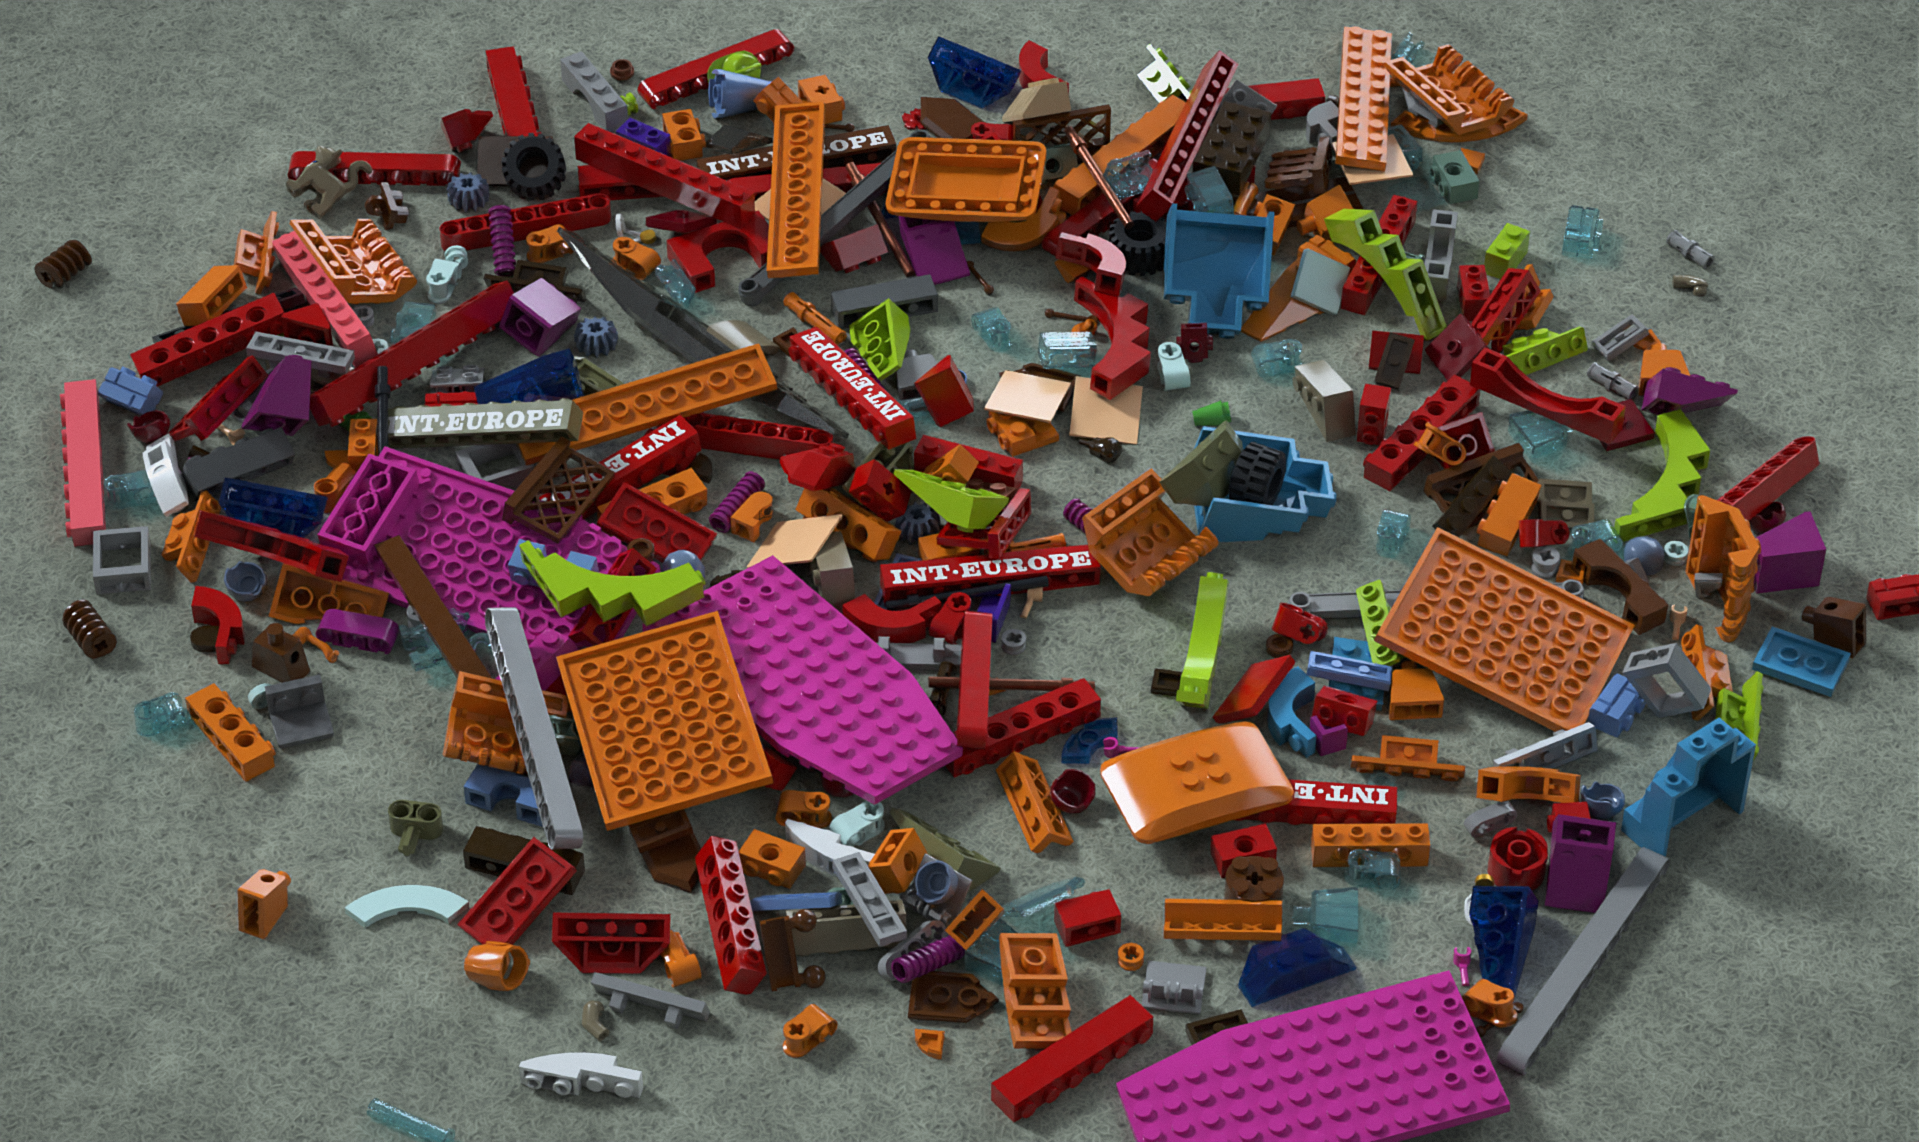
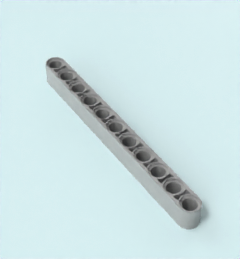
M516 607L487 608L485 614L487 634L549 848L551 850L579 849L583 843L581 822L519 612Z
M1645 847L1640 849L1503 1043L1498 1053V1063L1526 1075V1068H1531L1541 1053L1539 1052L1540 1048H1545L1555 1033L1552 1032L1554 1028H1558L1568 1015L1566 1012L1568 1008H1572L1582 995L1580 993L1582 988L1586 989L1595 976L1593 973L1595 969H1600L1609 956L1607 954L1609 949H1614L1622 937L1620 935L1621 932L1628 929L1635 919L1633 916L1635 912H1639L1649 899L1646 896L1649 893H1653L1661 881L1659 879L1660 876L1667 873L1670 865L1669 858Z

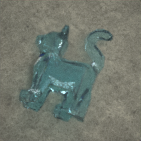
M450 608L448 611L464 636H471L473 633L467 625V621L470 618L469 612L463 613ZM422 624L412 628H408L406 625L399 626L401 641L405 651H413L423 646L426 648V651L419 654L416 651L408 654L412 668L415 671L449 666ZM476 633L468 639L474 651L479 643H484L489 649H492L487 633Z

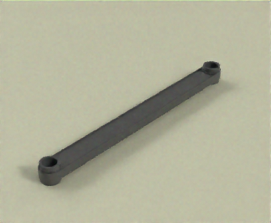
M917 130L910 135V137L931 138L926 130ZM896 151L821 215L820 247L889 188ZM767 263L764 264L751 277L739 283L738 292L741 301L747 306H757L761 303L763 297L786 277L768 278L766 271Z

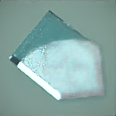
M1072 877L1041 887L1001 905L1004 908L1003 917L1023 918L1072 896L1076 891L1075 889L1083 887L1086 882L1083 878Z

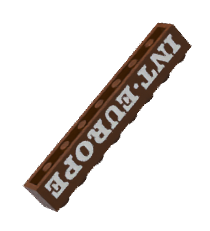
M889 125L824 136L823 169L845 167L850 162H854L855 165L882 163L896 151V142ZM773 146L696 159L697 168L726 181L732 178L772 174Z

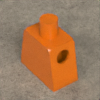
M1340 185L1311 200L1306 205L1304 219L1296 222L1298 232L1301 235L1313 232L1314 236L1319 235L1325 240L1331 241L1324 218L1342 209H1353Z
M1656 343L1652 346L1651 350L1646 349L1643 351L1638 395H1645L1647 381L1663 368H1676L1682 374L1690 376L1681 351L1667 350V346L1663 343Z
M1409 660L1403 662L1400 669L1392 671L1389 720L1442 718L1444 697L1431 669H1417L1416 662Z
M260 869L237 890L239 931L261 939L267 937L288 907L287 887L291 883V878L286 872L278 871L274 873Z
M982 889L945 931L965 950H968L976 945L1004 915V908Z

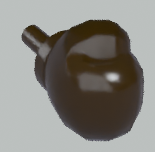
M1096 437L1093 441L1084 438L1079 439V444L1089 447L1090 454L1102 458L1105 463L1116 461L1123 451L1120 442L1113 437Z

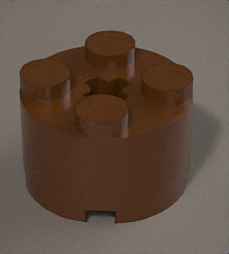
M1238 856L1234 858L1226 872L1224 899L1252 902L1282 900L1284 876L1276 859L1259 856Z

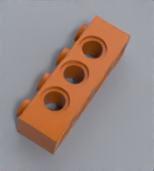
M692 468L639 489L683 515L689 512H698L707 505V488ZM610 502L597 507V522ZM602 530L605 534L609 535L610 537H613V535H611L610 533Z
M832 487L814 492L804 488L795 508L796 511L804 515L803 519L842 514L843 517L833 532L841 531L845 545L851 549H858L863 552L862 556L872 562L889 560L902 532Z
M213 683L185 698L188 716L245 782L275 767L273 756L276 753L273 745L268 740L264 741L255 724L250 725L240 707L236 708L232 704L231 698L226 691H221Z
M1428 823L1313 824L1311 839L1313 867L1428 866L1430 853Z

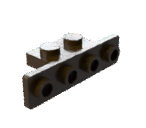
M517 260L513 278L484 274L483 278L487 287L508 280L514 293L543 278L576 304L578 301H586V296L582 289L565 286L568 274L566 267Z

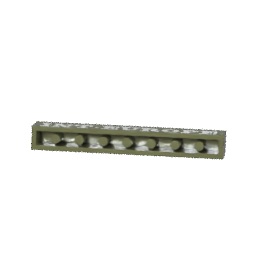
M566 398L559 401L540 399L535 402H489L488 404L478 405L474 403L455 406L442 404L441 406L433 407L418 405L411 408L395 406L388 409V447L399 449L557 442L561 436L569 441H578L584 412L573 400Z

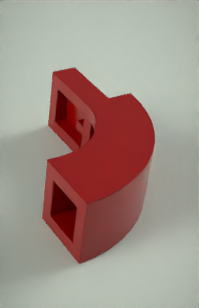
M1030 40L1024 44L1019 54V81L1023 89L1028 88V83L1058 78L1045 71L1048 67V49ZM1067 82V88H1068V94H1069V83Z
M195 586L191 604L194 623L219 626L215 645L218 664H229L231 655H236L237 644H245V633L240 609L223 592L209 587Z

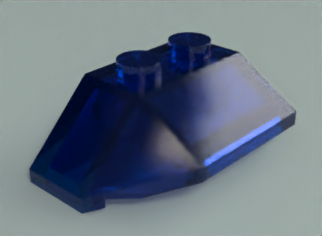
M940 36L936 39L927 57L941 92L979 108H985L1011 93L1022 72L1020 69Z
M225 477L219 505L230 518L275 528L283 533L304 538L322 523L328 497Z
M1302 928L1282 935L1281 941H1265L1252 946L1238 987L1249 1005L1254 1007L1354 971L1357 967L1343 946L1306 928Z

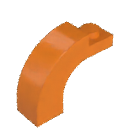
M1050 186L1038 212L1026 221L1017 223L1009 221L988 222L981 236L982 244L1003 251H1024L1041 244L1045 236L1059 224L1058 216L1053 215V213L1057 214L1062 204L1060 191Z
M1499 766L1478 770L1476 798L1500 802L1511 799H1540L1561 803L1579 802L1581 775L1539 767Z

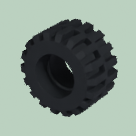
M528 133L529 137L527 138L520 135L518 136V142L512 140L509 143L510 149L506 148L504 150L505 157H502V171L507 185L510 186L514 194L518 193L519 197L523 199L526 196L529 200H534L535 197H539V200H544V196L547 194L552 197L555 195L554 190L557 189L559 191L562 187L561 181H565V172H567L558 144L555 145L553 139L550 137L545 139V136L540 133L538 137H535L534 133ZM538 156L548 161L547 170L539 177L529 178L520 173L522 163L530 157Z
M1142 211L1141 213L1130 212L1129 216L1134 222V226L1131 229H1126L1120 219L1116 218L1110 226L1109 242L1120 249L1125 256V271H1129V275L1140 273V276H1145L1147 272L1150 275L1156 274V269L1162 271L1165 259L1167 224L1165 219L1160 217L1155 222L1149 216L1143 214Z
M1255 442L1247 445L1240 454L1231 476L1229 500L1273 505L1278 497L1285 476V453Z

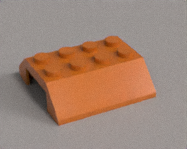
M1451 45L1438 47L1434 62L1415 68L1404 57L1384 63L1386 70L1405 91L1409 92L1457 135L1494 125L1514 104V99L1501 88L1495 89L1490 94L1495 87L1494 82L1477 67L1473 66L1471 62L1466 61L1458 67L1463 60V56Z
M313 219L290 220L289 224L348 303L380 304L394 302L416 286L417 279L407 266L403 265V260L388 240L381 236V231L371 219H357L352 236H325Z
M1152 468L1082 518L1089 551L1126 592L1144 596H1151L1165 585L1166 580H1173L1196 563L1199 556L1204 557L1219 544L1217 537L1207 526L1199 535L1195 536L1161 500L1166 491L1159 483L1162 479Z
M1701 495L1697 498L1685 572L1694 589L1695 573H1723L1722 585L1718 592L1725 603L1724 620L1722 626L1715 627L1724 642H1733L1744 627L1747 614L1751 610L1750 598L1751 593L1754 592L1753 581L1758 571L1757 559L1758 554L1761 553V544L1759 539L1753 536L1749 521L1744 519L1738 508Z
M459 671L448 717L443 756L460 759L465 762H475L478 765H486L518 774H528L501 680ZM542 690L548 714L566 718L568 696Z

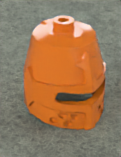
M486 941V944L473 946L464 961V970L469 980L488 989L509 991L517 988L524 980L530 966V959L522 947L496 941ZM510 952L513 957V967L509 977L504 979L503 976L510 962L508 954Z

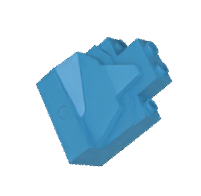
M1172 203L1167 214L1164 299L1170 300L1172 304H1185V301H1189L1188 323H1207L1208 335L1209 333L1219 334L1220 338L1232 339L1234 335H1239L1241 332L1243 306L1253 311L1262 310V307L1266 308L1269 303L1274 212L1269 211L1267 217L1186 211L1177 210V204Z
M1203 426L1195 448L1216 428ZM1235 431L1242 441L1243 450L1251 442H1255L1285 453L1286 471L1275 503L1273 505L1229 500L1228 494L1223 499L1213 497L1210 507L1194 506L1198 535L1207 526L1219 542L1263 540L1268 533L1282 534L1283 531L1299 532L1303 522H1307L1309 515L1326 518L1330 508L1335 506L1336 492H1333V474L1329 471L1328 462L1299 458L1300 453L1299 450H1296L1294 439Z
M1721 718L1715 719L1677 743L1676 752L1668 761L1666 767L1655 774L1652 782L1646 788L1643 798L1624 809L1621 831L1639 847L1648 848L1666 857L1671 828L1716 799L1720 798L1734 811L1741 814L1744 811L1756 744L1737 728H1731Z

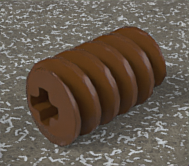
M69 240L60 246L57 251L52 252L50 256L37 263L34 270L37 278L44 286L52 288L53 285L60 287L63 285V281L67 282L70 280V275L74 277L77 275L78 270L82 271L85 269V265L89 266L92 264V258L82 243L78 240Z
M77 600L66 608L62 617L63 625L87 657L92 659L99 658L114 650L117 644L116 636L107 627V624L88 600Z

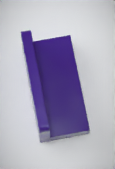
M1005 584L1001 596L990 595L982 597L977 612L992 613L991 642L996 643L1010 607L1011 584Z

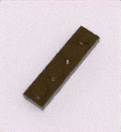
M1494 455L1490 457L1432 527L1435 530L1438 527L1460 537L1498 492L1502 481L1506 482L1512 472Z

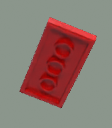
M623 482L597 522V526L628 544L638 538L650 540L654 545V558L662 563L668 554L677 550L690 551L702 561L718 534Z
M533 837L457 925L482 945L486 944V941L504 942L513 945L577 870L537 838Z

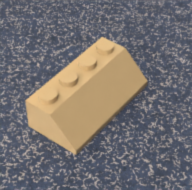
M1058 78L1028 83V88L1021 89L1003 115L1002 121L1009 122L1071 111L1067 82H1059Z

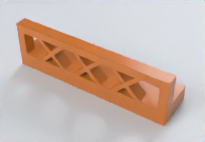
M1013 751L997 767L996 772L1030 850L1034 853H1041L1052 841L1064 846L1071 845L1074 841L1060 810L1050 798L1051 790L1038 761Z
M1165 899L1164 939L1281 941L1282 900L1252 902L1225 899Z

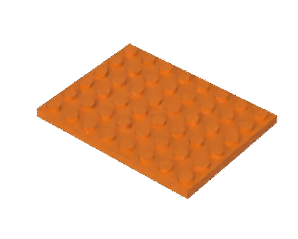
M1437 527L1380 627L1374 641L1556 732L1561 729L1568 731L1585 724L1590 708L1601 693L1635 625Z
M718 611L556 657L607 831L773 783Z

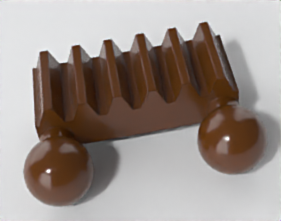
M799 910L794 917L790 918L785 916L760 921L772 992L777 991V988L795 985V988L801 987L804 984L809 988H819L825 982V971L818 965H810L803 973L798 972L792 929H797L803 933L812 931L817 924V918L811 910Z

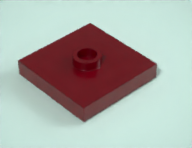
M674 210L646 217V226L649 228L687 233L717 224L716 218L687 210Z
M1460 313L1426 347L1425 351L1448 381L1454 374L1462 377L1472 367V362L1484 347L1488 349L1489 347L1468 319Z
M1629 399L1617 402L1626 406L1623 429L1611 444L1600 441V443L1607 452L1654 439L1655 432L1633 400Z

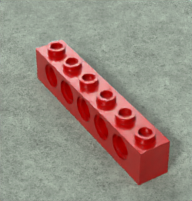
M1393 195L1379 220L1383 234L1399 235L1402 246L1416 222L1417 201ZM1361 255L1342 288L1341 309L1365 316L1384 279Z
M271 293L131 353L130 356L140 379H142L143 375L157 381L156 386L158 387L246 349L255 332L272 335L283 333L281 316L284 311L276 295Z
M1455 374L1447 382H1443L1436 393L1428 396L1418 410H1414L1403 424H1399L1396 427L1394 433L1388 439H1384L1373 453H1369L1363 462L1364 478L1390 492L1428 455L1425 451L1414 446L1415 441L1418 442L1426 430L1425 424L1428 422L1435 427H1439L1467 417L1479 405L1480 389L1470 386L1469 381ZM1432 434V436H1431V438L1429 439L1427 445H1429V443H1430V441L1432 440L1434 434Z
M1082 678L988 717L985 750L963 747L962 756L945 766L954 778L962 774L967 775L983 765L996 763L1000 758L1010 755L1013 751L1020 753L1024 748L1036 743L1042 744L1049 738L1060 733L1066 734L1084 723H1093L1097 718L1101 717V698L1086 679ZM956 730V731H954V732H952V733H953V734L955 735V737L957 738V730Z
M710 836L696 855L695 861L722 983L725 991L748 995L754 991L767 973L736 841Z

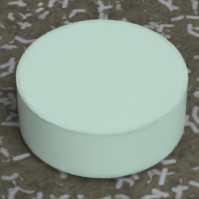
M260 684L249 692L248 700L254 709L259 710L268 706L265 686H270L271 684Z

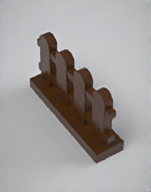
M1330 136L1320 137L1317 148L1285 150L1271 155L1270 170L1267 171V178L1264 180L1266 189H1282L1284 187L1314 184L1315 194L1325 193L1333 162Z

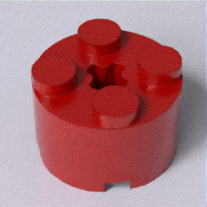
M1509 827L1499 831L1493 837L1490 846L1487 868L1488 874L1494 878V884L1511 895H1519L1538 888L1545 879L1548 860L1547 842L1539 833L1531 829L1518 831L1517 827Z

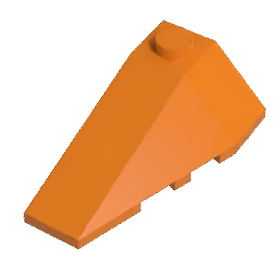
M1302 256L1298 257L1285 269L1269 290V303L1266 308L1262 307V310L1253 311L1241 327L1242 333L1262 342L1285 331L1291 325L1301 324L1315 314L1320 315L1324 313L1290 297Z
M283 563L268 617L301 624L305 623V620H322L327 610L338 609L383 618L389 592L342 579V582L318 577Z

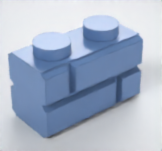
M122 366L121 370L113 367L109 369L105 376V382H102L98 390V395L107 402L138 415H143L156 409V404L159 403L163 391L156 386L157 381L145 375H143L142 379L137 378L134 371Z
M1616 674L1590 708L1588 722L1593 724L1596 729L1618 738L1623 730L1628 731L1634 720L1633 715L1635 713L1640 714L1646 702L1626 677Z

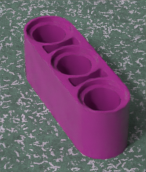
M329 609L324 613L315 635L316 638L323 642H332V645L348 648L354 646L358 647L359 650L375 653L381 651L387 655L395 644L400 633V627L396 622L388 618Z

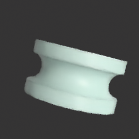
M458 245L451 246L445 251L446 260L461 263L462 269L468 265L467 251L464 247Z
M1680 541L1668 542L1664 547V561L1672 566L1685 564L1689 550L1688 547Z

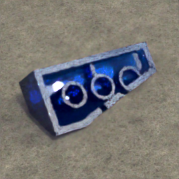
M570 348L543 355L474 386L478 404H488L489 402L511 403L512 401L535 402L540 399L559 401L563 398L573 400L584 396L577 363Z
M1473 886L1469 915L1473 924L1474 940L1478 949L1482 979L1511 989L1515 997L1535 930L1539 901L1529 886Z

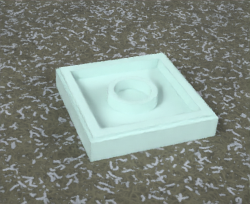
M1309 248L1304 249L1290 297L1330 315H1337L1342 299V288L1347 280L1350 267Z

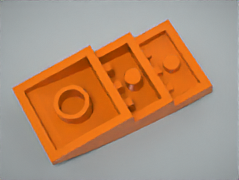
M1000 933L999 941L1004 996L1014 1049H1046L1072 1032L1068 1019L1071 1008L1065 987L1068 977L1057 933Z

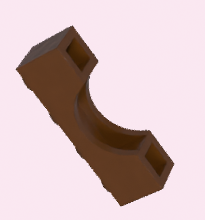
M1599 538L1574 550L1571 569L1579 576L1581 571L1579 566L1585 564L1586 568L1583 577L1584 582L1588 586L1605 585L1618 590L1626 598L1622 619L1634 624L1633 630L1638 635L1665 623L1668 610L1666 601L1645 580H1642L1632 570L1630 565L1625 563L1605 542Z

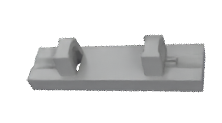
M255 332L246 347L247 356L253 355L256 358L269 360L270 367L273 368L285 356L300 355L303 359L311 360V368L318 369L319 376L329 378L331 372L346 374L355 359L354 350L261 332Z
M890 637L878 638L879 643L877 644L888 654L890 653L907 670H939L940 663L948 661L956 666V671H960L961 645L945 644V638H934V644L890 643Z
M1588 722L1568 731L1561 729L1553 732V737L1523 749L1517 750L1513 748L1505 752V756L1493 760L1494 767L1523 766L1524 760L1525 767L1553 769L1598 751L1595 726Z
M860 852L834 859L832 865L834 872L878 946L882 947L892 942L907 939V930Z
M594 972L591 981L596 992L612 996L609 1007L611 1011L622 1014L627 1002L632 1001L667 1011L664 1022H666L667 1026L678 1029L683 1016L706 1022L710 1014V1010L704 1001Z

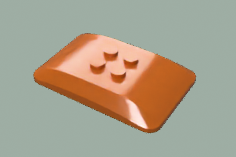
M905 138L897 146L885 202L886 210L888 213L896 216L942 221L1005 222L1028 220L1035 215L1047 156L1046 147L1041 142Z
M1246 721L1211 727L1162 740L1105 761L1100 768L1101 778L1133 837L1143 844L1156 843L1290 803L1294 795L1292 785L1259 728L1255 724Z

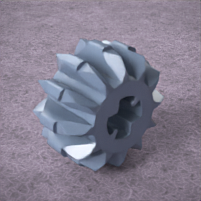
M470 172L468 175L460 173V177H452V181L448 183V201L450 205H454L456 210L463 208L466 213L468 208H472L476 212L477 206L484 208L485 203L489 201L488 183L480 174L472 175Z
M594 316L593 319L584 318L583 323H577L574 342H576L579 353L584 352L587 357L594 353L598 358L600 353L608 356L609 350H615L618 332L613 321H607L606 317L597 319Z
M915 501L912 506L907 505L905 514L896 518L895 527L902 531L900 534L901 541L907 539L909 545L914 543V541H918L919 537L938 534L939 526L941 525L939 514L933 508L928 507L926 502L918 505Z

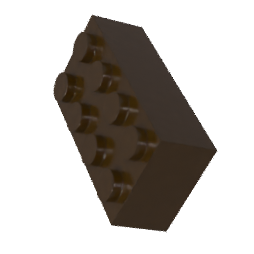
M1224 101L1193 161L1192 184L1240 196L1270 136L1271 112Z

